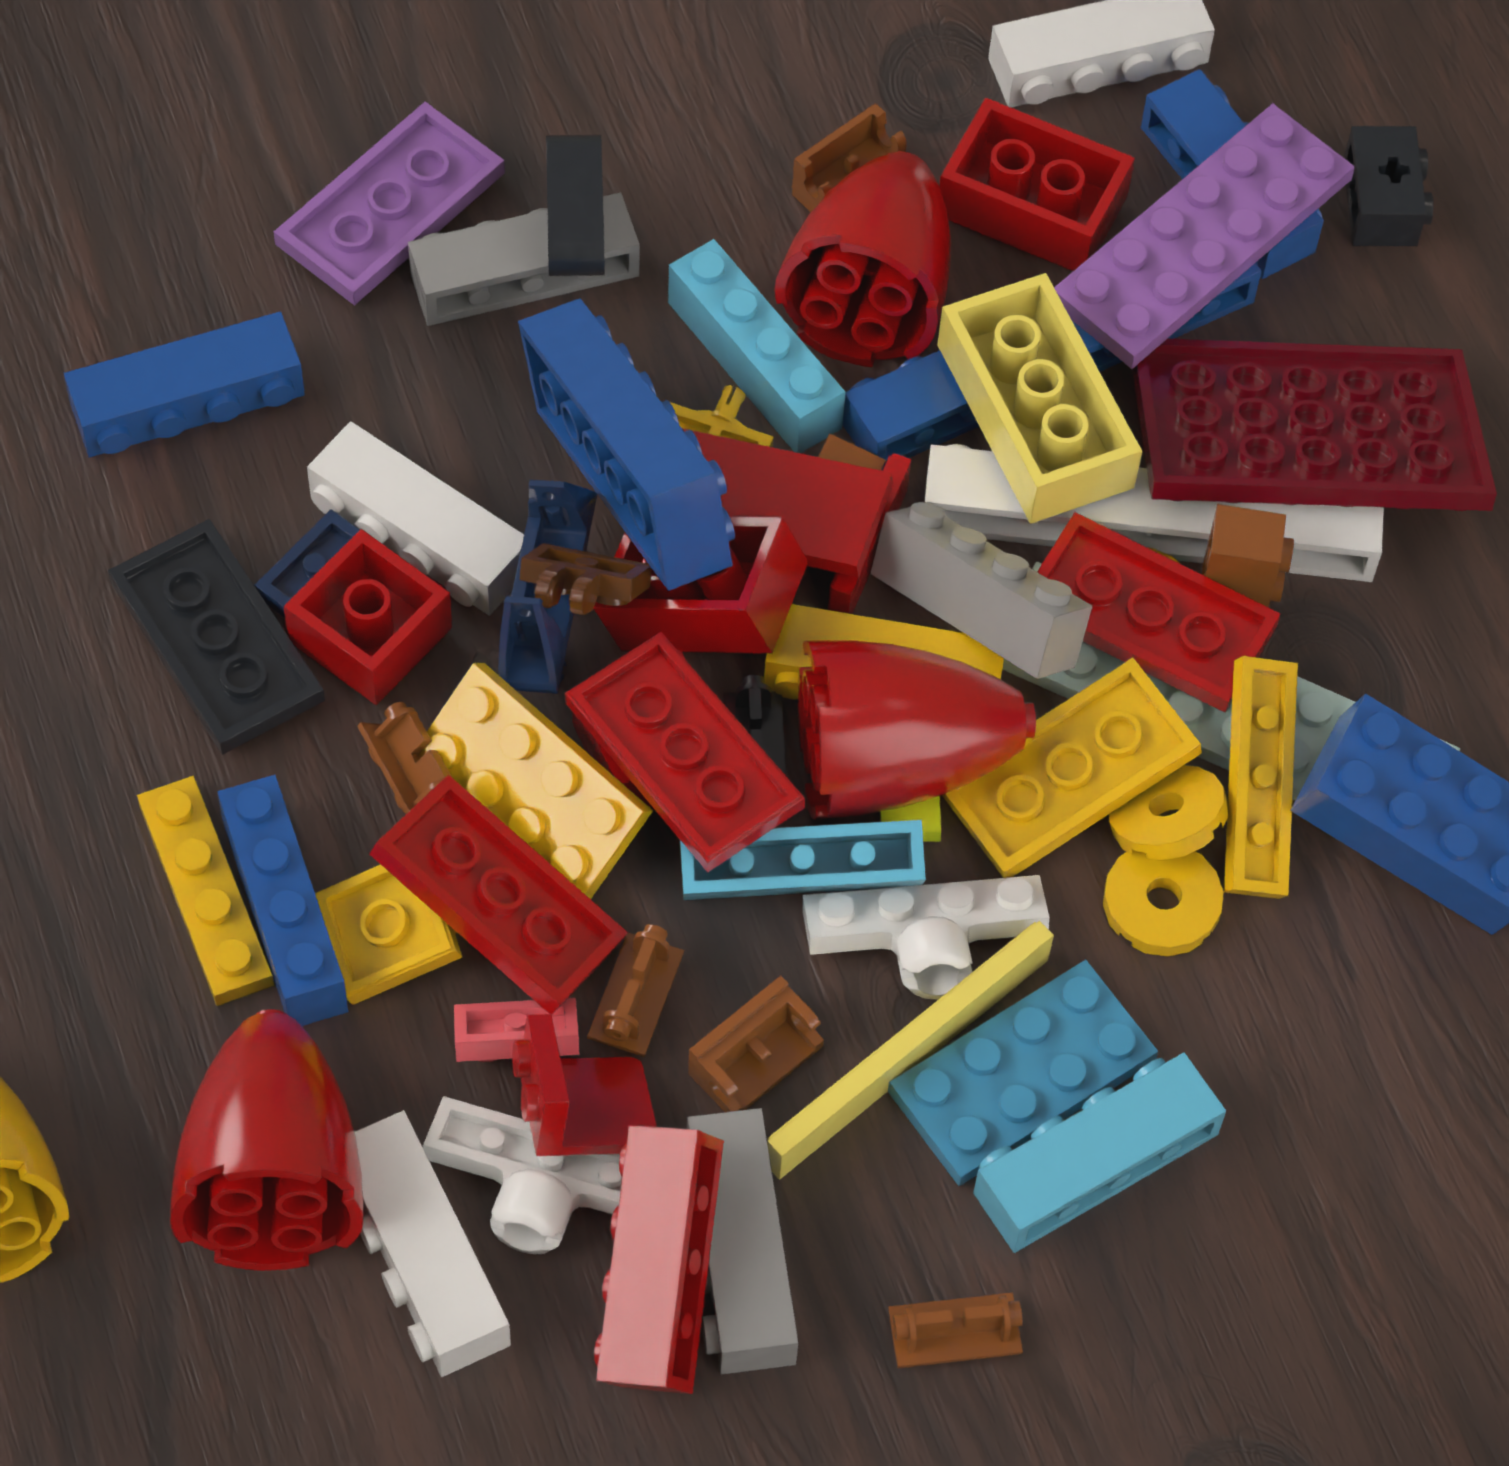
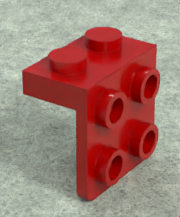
M527 1015L523 1040H515L513 1043L512 1063L515 1078H521L522 1119L524 1122L530 1123L536 1156L620 1154L622 1147L627 1143L629 1126L657 1127L643 1064L640 1060L634 1057L560 1058L552 1015Z

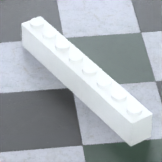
M961 444L947 446L931 445L924 502L940 507L944 510L946 517L964 528H971L981 532L989 540L1053 547L1072 515L1076 512L1145 547L1154 548L1171 555L1177 561L1202 563L1217 504L1286 514L1284 537L1294 539L1289 573L1372 582L1382 554L1384 507L1284 505L1271 503L1233 504L1211 501L1175 502L1170 500H1152L1147 468L1140 467L1134 489L1030 524L993 451L971 449Z

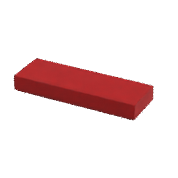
M895 453L888 457L882 471L892 473L894 485L860 575L855 577L836 572L830 585L828 610L848 614L853 613L872 570L885 514L899 510L907 493L912 459Z

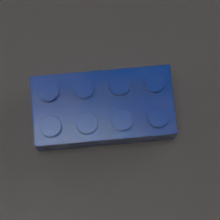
M1364 694L1338 718L1290 811L1493 935L1509 924V782L1373 697Z

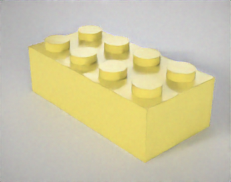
M1046 273L942 307L938 347L1030 524L1134 489L1142 450Z

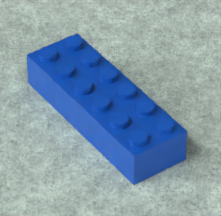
M581 298L519 320V329L538 414L667 590L675 589L733 566L729 541L735 539V531L727 511L722 507L720 495L727 493V485L720 466L715 460L708 462L705 459L700 444L692 430L684 431L680 427L673 406L668 400L662 402L659 400L653 383L645 371L638 373L634 368L631 355L624 343L616 345L603 316L598 315L595 317Z

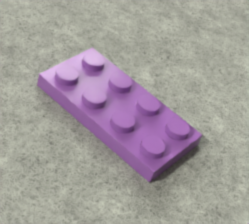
M424 102L274 231L275 245L355 306L409 258V241L422 239L424 236L432 233H438L505 174L504 160L430 104Z

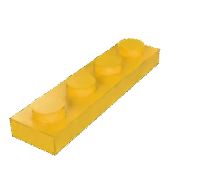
M1242 656L1234 660L1224 893L1276 899L1286 897L1289 894L1292 811L1290 810L1292 808L1298 663Z
M194 776L138 794L137 798L141 812L216 1006L274 986L272 973Z

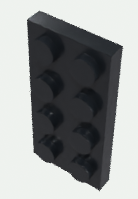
M210 519L108 570L110 583L222 755L325 701L324 689Z

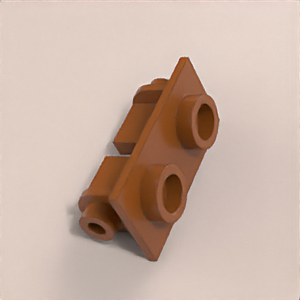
M396 702L385 710L384 715L387 719L382 724L360 722L357 727L369 747L371 758L381 768L391 786L397 805L407 814L448 774L450 776L451 774L437 750H428L420 758L418 754L432 740L420 721L415 708L407 707L404 702Z
M648 924L641 932L636 934L628 932L588 1032L587 1039L645 1057L685 952L683 949L669 945L666 941L668 935L666 930L657 925Z
M1013 1292L888 1307L897 1368L1023 1354L1019 1326H1022L1023 1323L1020 1301H1014Z

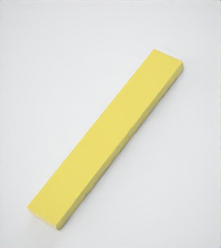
M1040 921L1032 923L767 1138L771 1171L779 1180L886 1094L890 1081L935 1054L1044 965L1049 959L1054 935Z

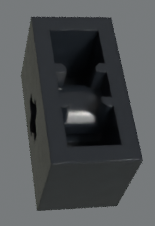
M1352 126L1343 158L1355 166L1352 179L1346 184L1353 246H1417L1423 225H1430L1432 222L1433 195L1431 192H1424L1423 181L1426 180L1428 172V153L1426 148H1419L1416 126Z

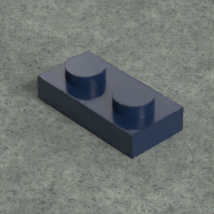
M330 509L254 585L265 603L285 618L284 605L360 529Z

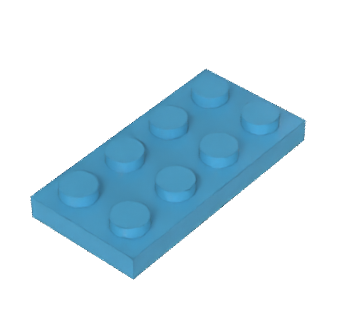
M1084 960L890 1081L888 1093L956 1184L961 1186L977 1176L980 1163L989 1154L1003 1146H1010L1014 1150L1030 1141L1032 1133L1046 1121L1057 1116H1061L1063 1120L1082 1109L1084 1103L1095 1093L1107 1087L1115 1088L1135 1075L1142 1067L1155 1060L1159 1051L1088 961Z

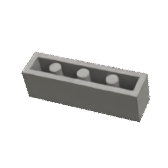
M621 192L603 196L605 276H549L547 208L536 209L528 214L500 221H484L474 227L448 233H432L424 236L422 239L409 241L410 274L427 326L639 277L640 244Z
M917 502L912 504L911 507L885 514L871 570L873 576L1036 679L1075 668L1092 605L1072 594V590L1068 585L1060 581L1047 579L1031 569L1029 563L1022 557L1005 553L987 542L984 534L971 528L962 527L946 517L944 510L934 504Z
M762 1108L688 1117L687 1129L699 1130L724 1140L705 1294L709 1293L712 1315L702 1316L706 1354L718 1353L720 1374L796 1365L798 1337Z

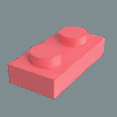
M568 998L552 1015L560 1056L579 1055L576 998ZM534 1000L454 1005L456 1062H492L498 1059H512L514 1041L523 1040L527 1015L549 1013Z

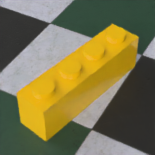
M792 604L773 654L767 653L764 678L765 684L771 687V691H775L777 694L788 699H798L799 667H811L809 655H804L803 643L806 640H857L894 644L924 650L961 661L992 674L1000 680L1004 658L965 633Z

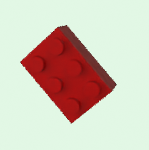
M985 97L942 172L939 187L949 221L1074 271L1100 249L1128 197L1135 157Z
M730 517L735 531V539L729 541L733 566L669 591L652 569L650 587L631 602L622 606H609L595 602L593 609L620 650L631 651L659 632H662L677 650L681 649L682 652L773 654L808 564L806 556L783 517ZM624 532L614 557L647 563L626 532Z

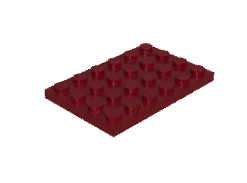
M1166 339L1132 369L1152 500L1493 511L1497 492L1462 349Z

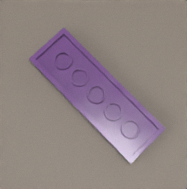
M1271 104L1054 288L1071 320L1133 369L1351 181L1355 166L1275 104Z

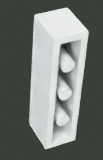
M1105 0L993 25L988 59L1008 107L1024 104L1035 105L1043 103L1050 98L1077 92L1089 93L1099 87L1125 81L1137 82L1152 75L1174 70H1190L1200 64L1208 63L1215 29L1202 0Z
M350 421L307 466L311 499L323 513L326 514L332 509L358 529L364 530L419 571L444 585L447 591L450 592V595L460 604L467 607L474 605L490 616L505 599V596H508L513 590L524 534Z
M403 1110L355 1131L362 1172L363 1226L360 1234L369 1253L372 1254L380 1250L389 1267V1270L381 1274L395 1307L398 1308L406 1304L414 1319L415 1324L407 1327L421 1361L425 1362L432 1358L440 1376L444 1377L511 1346L509 1322L405 1111Z

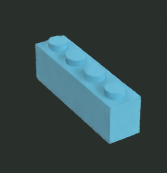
M715 239L669 264V305L794 452L802 453L826 439L829 433L833 435L842 429L845 403L844 389Z
M922 820L774 828L710 872L703 868L680 840L683 900L868 890L922 885L926 880Z
M1185 1052L1168 1062H1165L1163 1058L1149 1062L1134 1075V1081L1117 1091L1113 1087L1100 1090L1082 1106L1083 1110L1065 1121L1061 1116L1046 1121L1032 1133L1030 1141L1014 1150L1010 1146H1003L989 1154L980 1163L973 1194L1013 1253L1219 1134L1226 1110Z

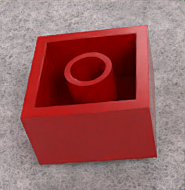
M362 529L284 605L287 634L293 645L376 706L452 629L450 592Z

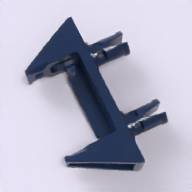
M530 480L527 525L511 596H505L498 675L516 691L558 694L560 682L564 679V675H562L563 666H567L565 656L574 613L570 611V594L561 595L558 604L552 606V608L543 607L541 598H535L536 583L520 580L521 558L543 543L587 551L597 501V492L567 482Z

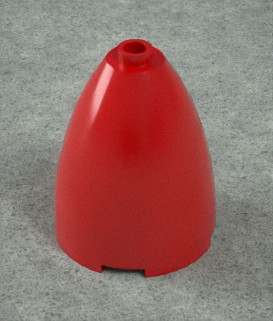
M903 151L891 152L868 161L849 173L824 196L809 214L792 241L776 278V304H782L787 314L799 327L796 335L804 343L821 354L847 363L872 367L875 360L893 359L906 356L908 359L916 357L933 340L947 294L951 262V236L947 209L939 184L925 161L912 153Z
M806 640L803 643L804 655H809L811 667H799L798 729L800 752H803L806 774H811L812 783H805L804 788L807 808L812 819L872 814L936 798L994 771L1024 750L1026 738L1035 737L1036 714L1034 704L1032 702L1024 703L1021 691L992 674L966 663L932 652L887 643L857 640Z
M267 1009L257 1012L243 1021L223 1044L207 1069L192 1101L180 1139L173 1175L170 1207L172 1232L180 1243L193 1241L206 1249L214 1251V1263L224 1266L260 1271L287 1270L309 1266L310 1254L320 1252L334 1245L347 1249L358 1238L363 1226L362 1172L355 1132L346 1101L335 1075L318 1045L296 1019L280 1010Z

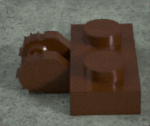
M543 543L521 558L520 580L536 583L535 598H541L543 607L552 608V606L558 604L561 595L570 594L569 604L571 613L587 615V613L593 610L595 602L609 606H622L631 602L650 587L652 568L647 563Z

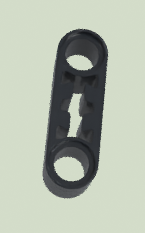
M546 135L549 276H605L601 135Z

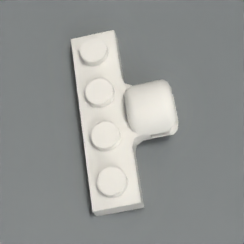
M1040 875L803 895V917L810 955L871 949L892 950L897 955L903 985L915 995L925 999H940L972 973L971 964L973 963L969 943L977 940L1016 937L1032 923H1037L1038 921L1049 930V913Z
M443 1096L423 1144V1150L431 1162L490 1178L502 1185L491 1211L490 1223L493 1233L510 1248L523 1253L545 1254L559 1246L570 1216L578 1207H589L613 1214L615 1208L619 1206L622 1177L619 1171L620 1154L536 1156L529 1122H524L521 1118Z

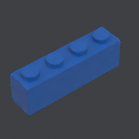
M1199 69L1147 94L1141 129L1180 178L1184 179L1249 123L1243 122L1229 105L1224 91L1219 86L1213 85ZM1319 208L1256 262L1262 271L1261 279L1316 252L1324 222Z
M281 311L63 373L70 405L89 458L103 453H119L131 445L159 437L171 438L179 435L184 430L207 423L226 422L239 414L266 406H282L294 398L305 395L301 363Z
M276 775L217 791L223 825L284 1013L296 1019L301 1026L349 1012L344 979Z

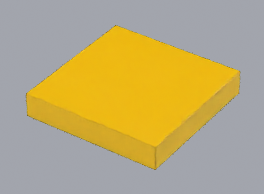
M382 865L373 867L315 893L344 979L346 997L352 1005L462 958L453 928Z

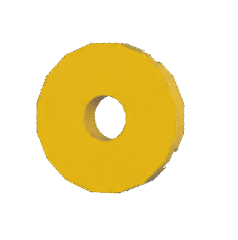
M1183 765L1110 813L1109 822L1114 838L1124 851L1133 855V849L1137 852H1144L1146 859L1167 860L1186 856L1203 848L1215 838L1213 830L1219 826L1220 822L1224 826L1228 819V801L1223 785L1213 773L1198 766ZM1169 810H1178L1172 815L1159 816Z
M1133 849V855L1125 852L1118 857L1105 882L1103 907L1110 927L1118 936L1121 933L1125 939L1131 941L1132 947L1146 954L1169 957L1191 952L1201 945L1203 939L1208 937L1215 929L1222 913L1224 891L1217 871L1202 854L1196 851L1183 857L1167 860L1146 859L1144 852H1137ZM1157 888L1170 890L1178 898L1179 904L1172 909H1159L1150 903L1147 893Z

